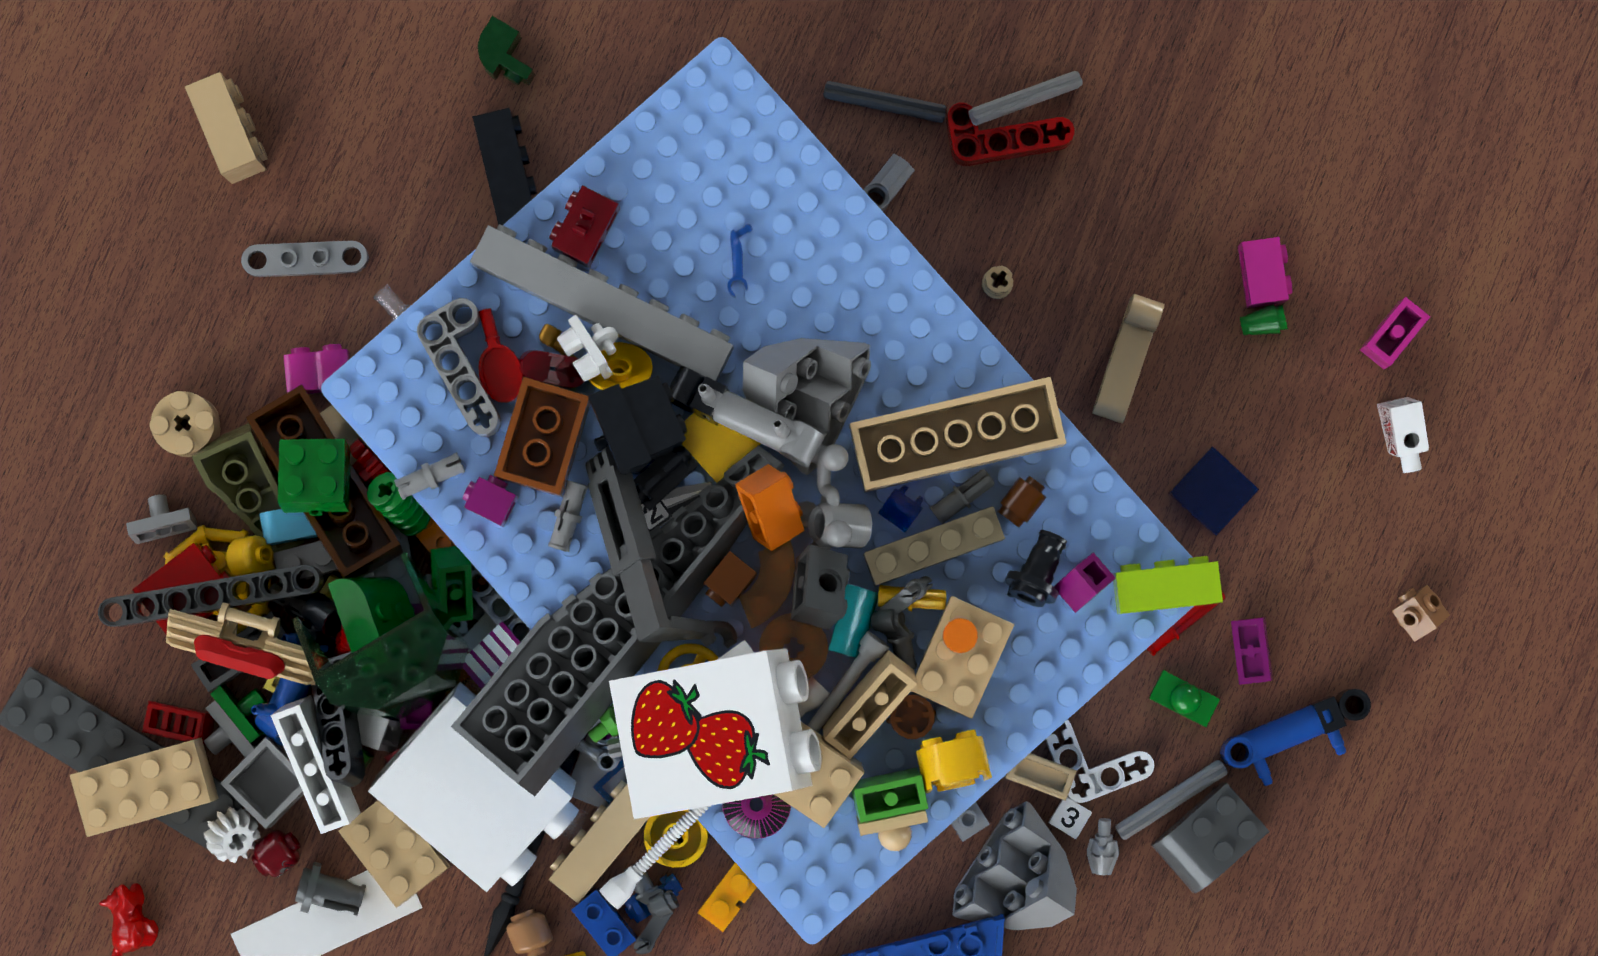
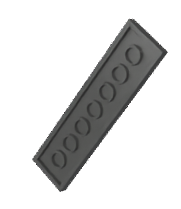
M33 667L27 669L0 714V725L78 772L165 748L163 745ZM214 776L213 779L219 799L156 818L206 849L207 840L204 838V832L210 829L207 821H215L218 818L217 811L226 814L229 807L234 808L236 811L243 807L220 784L222 781Z

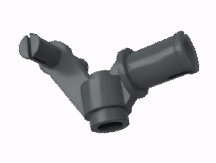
M928 576L909 581L904 589L879 608L878 611H874L871 616L873 629L883 633L887 637L888 643L892 644L893 654L913 669L918 667L912 644L914 633L905 626V615L902 611L915 601L923 598L927 590L932 588L933 584H929L932 582V579Z
M647 871L643 872V878L636 884L634 889L637 894L635 899L646 904L650 914L653 916L635 941L634 949H637L635 952L640 955L647 954L653 950L656 940L674 913L675 908L679 907V902L671 889L665 891L658 888L657 885L654 886Z

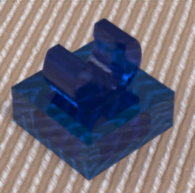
M906 485L902 486L899 490L895 488L878 512V514L905 533L923 509L920 506L923 502L921 496L913 501L905 495L909 488Z

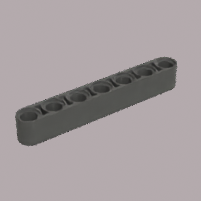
M299 565L105 599L100 604L98 616L100 621L109 627H125L168 619L169 610H176L173 606V598L180 592L187 599L186 606L180 612L192 615L219 611L223 602L230 604V608L301 597L320 591L324 584V576L314 566ZM311 571L315 576V582L311 588L305 589L300 584V577L304 572ZM278 576L282 579L283 588L279 593L272 594L268 589V583L272 577ZM247 582L251 587V593L247 599L241 600L236 594V588L240 583ZM211 587L216 588L219 593L218 601L213 605L207 604L204 598L206 590ZM147 598H150L155 605L153 613L149 616H145L141 611V604ZM117 603L121 606L123 613L118 621H113L109 616V610L112 605Z

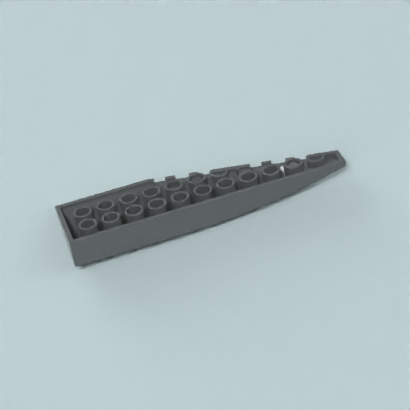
M759 445L724 472V478L712 487L708 485L699 492L700 497L686 508L682 506L672 514L673 518L661 528L657 526L649 532L657 557L652 561V566L667 617H681L704 587L706 579L724 559L748 522L735 484L767 464L780 472L785 466ZM612 568L603 574H596L589 580L590 585L576 596L571 594L561 602L563 606L552 615L547 613L542 617L451 726L533 796L538 794L613 702L609 681L634 676L661 643L639 642L621 577L614 576Z

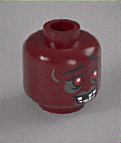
M273 830L255 843L254 855H252L251 859L262 875L266 877L268 875L280 877L299 862L298 849L301 848V845L291 832L285 834L280 830Z

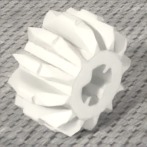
M229 807L226 814L217 811L218 818L215 821H207L210 829L204 832V838L207 840V849L222 862L228 859L230 862L236 863L240 855L248 859L247 851L254 849V841L261 838L260 832L257 830V821L242 808L236 811L234 808Z

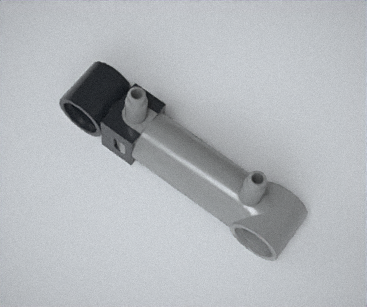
M680 366L669 386L674 399L671 402L672 404L685 411L695 413L698 417L716 426L721 424L774 449L785 458L800 466L809 467L825 438L815 428L801 421L787 419L730 392L727 386L704 377L687 367Z

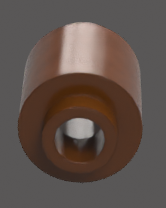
M1028 476L1026 480L1019 477L1000 502L1002 506L997 512L1020 528L1024 521L1028 523L1047 498L1042 494L1045 487L1031 476Z

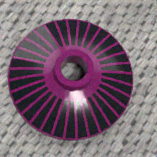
M774 794L755 797L763 801V808L760 811L751 809L750 801L753 798L722 803L724 816L732 829L745 837L756 839L771 836L779 831L786 823L791 809L789 804Z

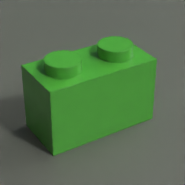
M917 767L860 779L852 790L856 814L860 823L928 809L922 775Z

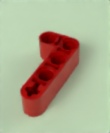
M965 102L954 104L949 109L946 118L953 160L961 166H972L1060 151L1070 145L1075 134L1073 123L1064 117L980 131L978 125H973L969 118L967 125L959 126L953 122L952 116L955 113L963 112L969 117L968 113L973 107ZM1056 127H1059L1061 132L1067 133L1063 140H1059L1057 135L1048 136L1045 141L1046 144H1043V135L1053 134ZM1030 132L1036 137L1037 143L1033 146H1026L1021 142L1020 135ZM995 137L1001 138L1005 142L1006 148L1000 152L994 151L990 148L989 141ZM962 143H969L974 147L975 153L970 157H964L959 153L958 146Z

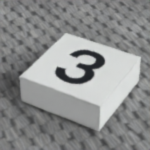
M1067 797L1066 801L1061 800L1048 823L1072 838L1077 839L1092 812Z

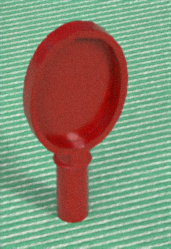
M483 309L479 311V316L488 347L483 351L479 360L480 381L486 393L493 400L501 403H510L518 397L524 376L520 370L519 359L515 352L509 347L501 345L492 309Z

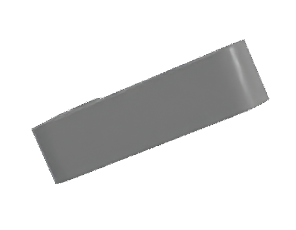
M459 298L420 320L417 326V334L469 427L476 434L482 437H489L498 432L501 426V418L457 339L473 331L480 322L479 309L472 301L466 298ZM462 307H469L472 309L471 320L464 324L456 322L455 314L457 310ZM432 324H440L443 329L441 337L434 341L428 340L426 338L427 328ZM449 353L458 354L460 359L458 366L453 370H446L442 365L443 358ZM467 382L474 383L476 386L474 397L468 400L461 399L459 395L460 387ZM479 404L481 410L487 416H493L489 419L490 426L486 429L482 425L477 426L476 423L480 421L479 415L473 408L469 412L467 408Z

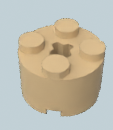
M176 391L164 397L156 405L151 416L150 429L154 439L163 449L180 457H192V455L220 436V417L214 405L205 398L192 392ZM183 419L189 420L188 423L191 425L189 430L182 429L181 422Z

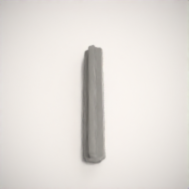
M1072 71L973 107L968 113L972 124L977 126L1078 89L1082 86L1083 81L1078 71Z
M1220 760L1214 761L1115 826L1117 833L1122 839L1127 840L1226 776L1228 773L1226 767Z

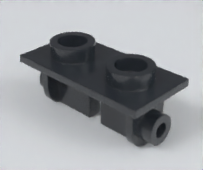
M680 445L672 452L655 459L634 479L640 502L649 511L699 466L684 446Z

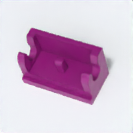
M1265 617L1231 621L1239 685L1273 681Z

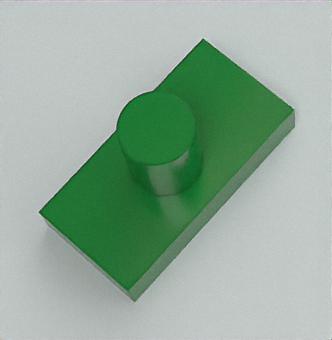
M226 685L219 686L210 693L249 743H255L265 736L256 727L255 721L251 717L253 715L251 712L253 705L268 703L267 699L257 688L253 689L240 701H238Z

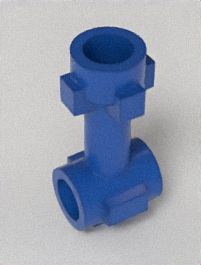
M674 873L669 876L666 874L660 878L662 884L658 888L665 891L671 889L676 897L679 895L678 892L683 890ZM635 893L624 903L626 906L624 909L630 919L634 918L636 923H639L651 914L646 904L635 899L637 895Z

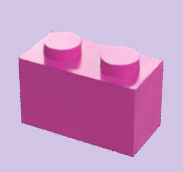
M1280 237L1241 242L1237 247L1247 308L1266 306L1273 303H1285L1289 299L1288 294H1292V281L1290 275L1285 276L1284 263L1288 262V255L1285 244L1281 245Z
M1404 297L1397 302L1359 350L1384 370L1394 363L1430 316L1407 297Z

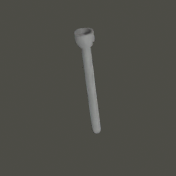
M867 631L860 640L859 655L807 726L819 733L871 661L875 662L877 658L881 659L889 649V646L871 632Z

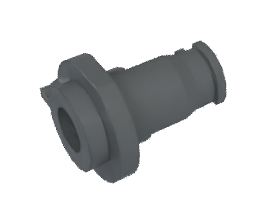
M314 862L312 869L304 867L295 897L296 902L302 903L301 912L308 913L311 904L337 911L354 912L353 915L358 916L366 885L358 886L348 880L321 874V863Z

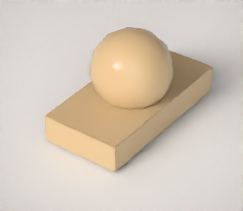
M1030 753L1009 771L1005 778L1066 801L1077 770Z
M926 810L860 823L858 816H856L860 836L878 833L880 844L890 851H900L907 847L912 838L910 826L928 822Z

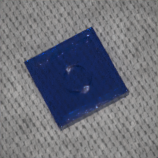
M1212 446L1169 494L1214 536H1217L1259 489Z

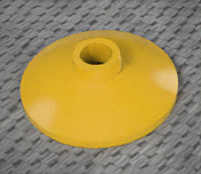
M614 342L613 345L617 349L614 354L608 355L605 350L600 351L614 375L605 380L600 373L588 381L598 389L604 390L616 384H619L622 389L651 378L653 370L651 358L638 346L624 342Z

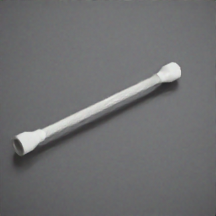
M813 676L808 679L809 694L807 701L797 703L800 719L807 712L820 707L830 694ZM711 806L689 809L679 819V822L677 821L676 825L674 824L673 828H670V831H667V834L660 838L661 841L658 840L651 847L652 850L649 849L648 853H645V856H642V859L636 862V865L630 866L625 872L611 878L599 890L604 898L616 909H619L631 897L636 884L643 878V872L645 873L646 869L648 870L653 865L652 863H655V860H658L671 847V844L673 845L674 841L676 842L677 838H680V835H683V832H686V829H689L699 819L698 816L701 817L702 813H705V810H708V807Z

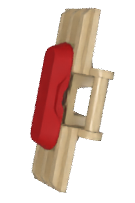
M225 602L221 605L217 621L172 609L168 612L166 643L171 647L196 653L200 660L265 679H272L276 676L304 685H316L320 651L278 639L280 618L273 617L269 619L230 608V604ZM238 623L262 630L259 639L252 641L238 637Z

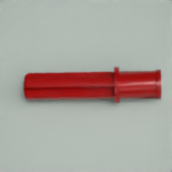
M1222 591V598H1223V601H1224L1226 597H1225V594H1224L1223 591ZM1220 603L1194 606L1147 648V651L1152 656H1155L1158 651L1174 639L1178 641L1181 633Z

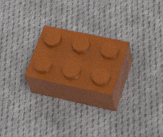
M523 377L494 476L501 480L563 498L591 405L588 396Z

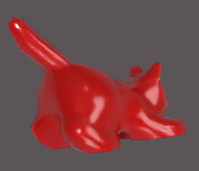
M138 883L132 884L129 890L124 884L114 888L106 899L99 902L100 906L108 907L113 914L111 937L114 948L111 956H123L124 953L136 951L141 947L152 946L158 937L159 929L156 922L142 915L144 893Z

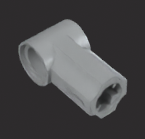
M893 154L871 183L864 188V191L867 195L875 192L883 197L884 201L878 207L884 212L888 204L915 172V169L902 157Z

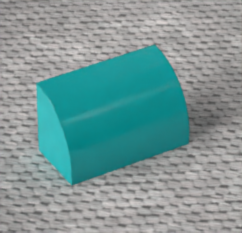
M847 584L844 597L848 603L847 611L843 619L835 623L828 651L856 658L860 653L858 651L861 646L859 642L865 633L869 631L871 616L875 610L878 593Z

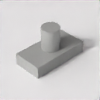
M154 495L148 498L151 517L126 523L128 535L136 544L196 530L198 527L196 517L189 508L169 512L166 495Z
M216 700L205 708L220 726L203 740L207 748L214 755H217L233 742L246 758L258 746L256 742L249 743Z

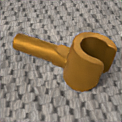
M545 324L539 334L540 341L555 349L561 355L567 356L557 341V337L560 336L562 331L549 324Z

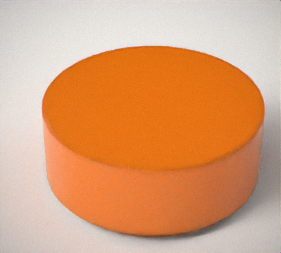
M954 619L943 630L945 646L955 653L970 651L978 639L975 625L967 619Z

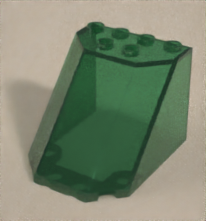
M406 552L400 556L424 611L333 665L330 663L298 617L292 619L313 679L329 702L335 706L361 715L403 719L457 686L469 646Z

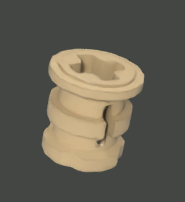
M1004 266L992 267L984 274L982 279L984 292L993 299L1006 297L1013 287L1012 272ZM999 275H1002L1005 287L1002 285L998 286V288L993 287L994 280L991 276L997 278Z

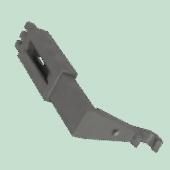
M609 446L605 447L602 452H599L594 458L586 462L585 466L590 480L588 487L614 576L621 577L639 642L701 639L703 645L707 648L716 640L714 633H718L723 637V644L727 648L731 647L737 642V634L733 626L728 622L705 621L678 616L667 617L652 566V561L657 557L632 473L620 474Z

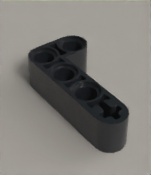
M352 652L320 661L316 685H312L325 773L329 779L348 787L360 784L365 776V763L354 691L373 685L380 673L357 674V667ZM334 673V677L329 683V678ZM339 703L337 711L333 713L335 705ZM343 733L342 741L338 744V738Z

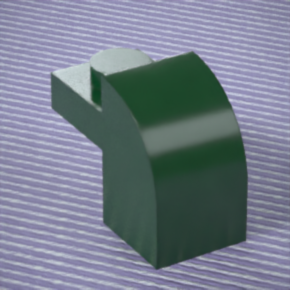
M492 16L478 41V54L484 69L494 80L497 79L503 70L505 71L503 76L516 85H519L522 81L529 86L535 77L533 69L511 56L522 39L520 32Z

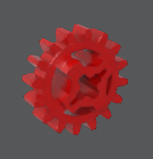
M359 438L349 446L351 455L357 460L352 465L353 468L369 485L378 475L391 472L371 448L369 449Z

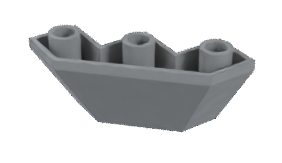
M800 338L764 346L743 361V392L747 400L792 421H801L825 436L809 467H803L792 462L801 473L808 475L816 469L820 449L835 444L871 368L869 344Z
M1026 801L1003 815L955 889L953 916L974 922L1004 914V928L1025 930L1053 927L1075 915L1077 887L1066 852L1032 804Z

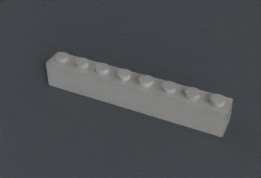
M501 224L498 225L497 229L489 225L487 226L470 260L474 267L574 316L577 315L578 318L592 325L600 323L602 328L613 327L617 331L619 338L678 367H687L704 377L718 381L734 349L733 344L728 343L730 339L728 335L716 329H712L708 333L698 328L700 322L685 314H681L680 318H677L667 313L669 307L654 299L647 303L637 298L639 292L623 284L616 288L606 283L608 280L607 276L593 269H590L587 274L576 268L578 263L562 254L555 258L545 253L547 247L531 239L526 244L515 238L517 235L515 231Z

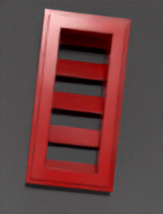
M148 701L142 732L184 742L201 737L202 740H205L212 734L215 720L209 712ZM162 710L164 714L161 728H156L159 712ZM175 713L176 716H175L174 726H173V730L171 731V730H169V729H170L172 714ZM185 716H188L186 733H182Z

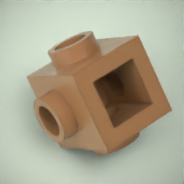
M1428 585L1418 591L1412 587L1398 597L1401 603L1392 610L1400 626L1407 631L1414 642L1438 628L1450 616L1442 605L1440 598L1433 593Z

